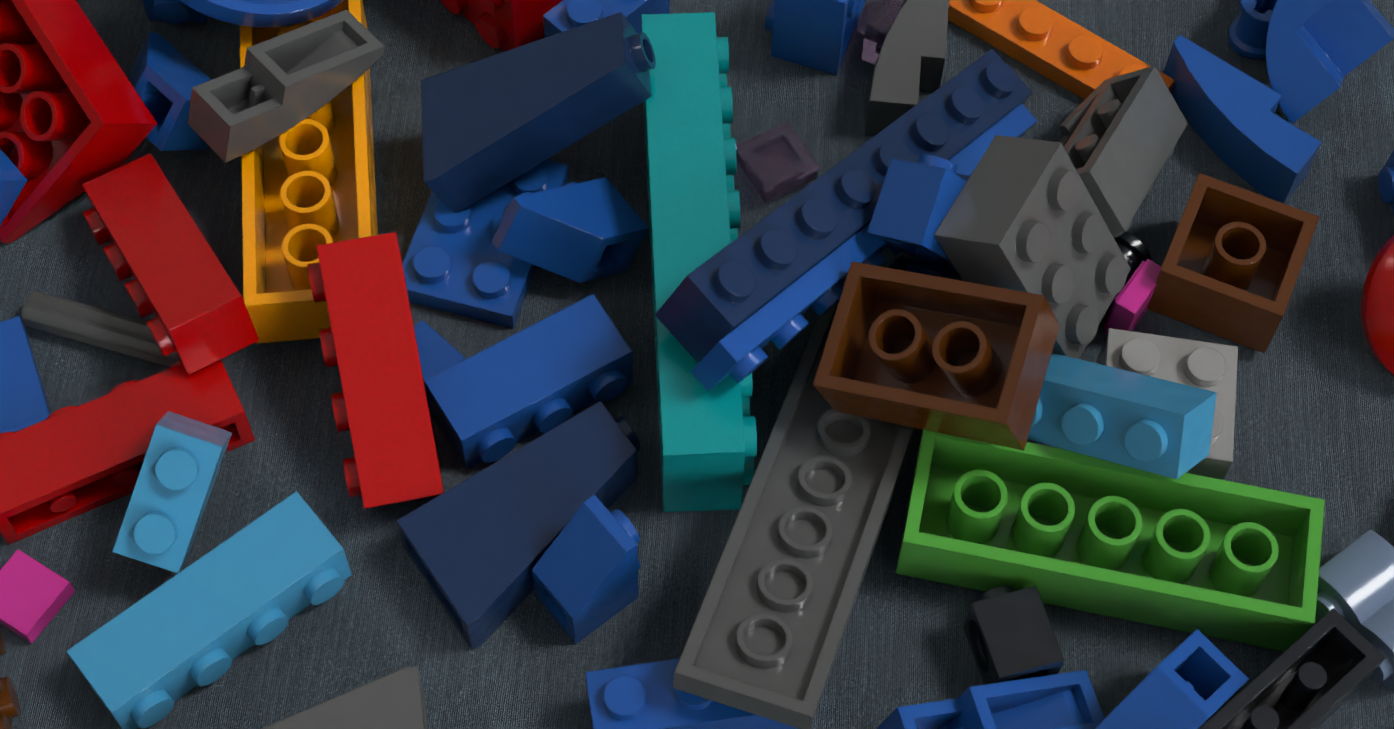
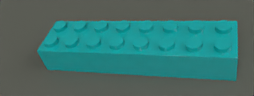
M715 12L641 14L642 32L649 38L656 59L655 68L649 70L652 96L643 101L663 512L741 509L743 485H750L754 477V456H757L755 416H750L749 397H752L753 394L752 373L739 384L729 375L708 392L691 373L698 363L655 316L657 311L688 274L738 238L737 228H740L739 190L734 188L737 157L735 138H731L730 124L733 123L732 87H727L726 73H729L728 36L717 37Z

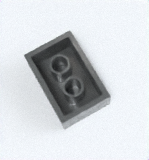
M996 135L934 234L963 281L1044 295L1060 325L1052 353L1076 359L1081 357L1087 344L1094 339L1098 325L1116 294L1124 287L1127 275L1131 270L1061 142Z

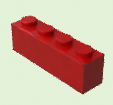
M151 153L82 184L92 206L91 209L82 212L84 219L99 246L110 241L111 244L103 247V250L118 280L121 282L129 277L132 278V281L125 283L124 286L141 319L153 314L154 318L147 321L146 324L163 357L175 352L187 374L190 375L259 341L240 292Z
M396 232L317 245L319 262L307 264L314 302L326 301L331 327L321 328L319 333L326 368L338 366L343 392L332 393L331 399L338 433L350 431L355 456L343 459L350 498L362 495L365 509L443 494V482Z
M220 359L190 375L187 374L182 363L178 360L165 371L140 381L132 380L121 383L114 387L109 394L80 406L60 408L51 413L46 420L17 432L0 433V533L7 544L15 543L133 493L155 426L168 411L232 432L225 453L255 441L245 411L222 360Z

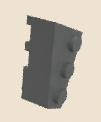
M1156 66L1104 80L1059 125L1064 135L1059 142L1065 148L1114 238L1123 234L1132 225L1134 215L1146 195L1153 189L1155 179L1167 159L1173 154L1176 143L1188 125Z

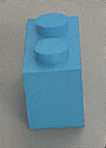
M168 411L155 426L112 552L179 573L191 553L232 432Z

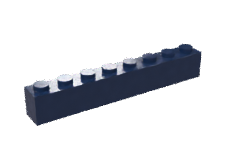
M993 49L989 50L688 274L657 311L655 316L695 361L699 363L721 339L871 222L891 158L918 163L920 154H928L949 161L1018 105L1023 104L1033 92Z

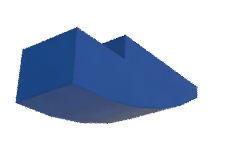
M1179 35L1173 42L1163 73L1175 79L1170 93L1182 114L1198 136L1229 168L1266 197L1285 204L1307 176L1322 142L1274 114L1282 97L1281 94L1182 35Z
M1086 670L972 686L955 699L897 707L876 729H1095L1105 718Z

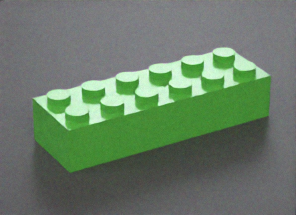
M923 430L916 457L895 573L985 592L1000 586H1012L1015 591L1036 586L1042 603L1190 633L1198 629L1205 636L1286 651L1315 624L1325 500L1185 473L1178 479L1065 449L1026 442L1023 451Z

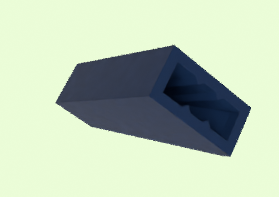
M622 12L421 80L424 183L453 212L465 209L650 98L652 93L649 70L655 68L656 59L649 38L644 32L637 33Z
M601 401L397 520L405 551L471 650L482 645L534 590L533 567L583 502L595 494L602 504L609 509L637 479V451L641 449L639 440L630 424L621 416L614 420Z

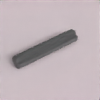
M40 291L30 292L25 304L21 308V317L24 319V324L33 329L171 367L179 360L175 352L163 357L148 329L147 321Z

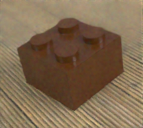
M1199 173L1157 277V285L1147 309L1265 354L1284 316L1319 216Z

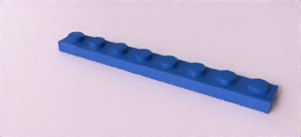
M1021 103L949 160L958 166L956 174L971 176L996 135L1021 138L1038 120ZM870 223L721 339L692 369L691 373L708 392L729 375L739 384L768 358L762 348L772 341L781 350L809 325L803 315L812 309L820 318L839 302L844 287L843 283L846 281L851 262L881 267L887 261L881 254L885 249L889 248L895 256L901 251L868 234L867 231Z

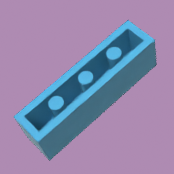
M1052 353L1027 440L1178 479L1209 456L1217 392Z
M296 491L66 652L121 729L150 727L165 718L173 709L174 702L197 685L206 686L221 678L231 667L232 660L254 644L264 645L277 638L288 626L289 619L310 604L320 605L334 597L343 587L345 579L352 575L344 548Z

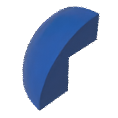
M1277 0L1269 21L1266 37V63L1271 87L1282 95L1279 105L1292 124L1338 90L1348 73L1394 39V28L1370 0Z

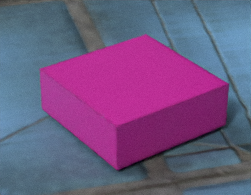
M1149 259L1146 262L1142 261L1115 298L1104 325V334L1107 335L1109 328L1126 331L1134 330L1148 310L1147 306L1157 285L1156 280L1161 270L1160 265Z
M18 549L0 570V624L32 644L74 594L75 589L68 580Z

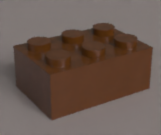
M851 262L813 386L836 412L1024 451L1060 325L1044 295Z

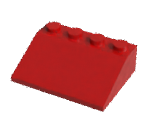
M0 0V149L27 179L25 186L0 226V239L2 243H13L83 193L85 190L82 184L122 165L158 124L76 0Z

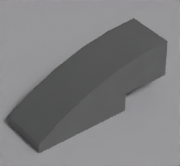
M907 0L900 9L884 40L875 67L865 135H877L918 104L919 92L933 93L940 88L946 56L949 0Z
M346 9L248 47L244 67L192 87L188 125L225 163L281 135L322 108L381 58L385 46Z

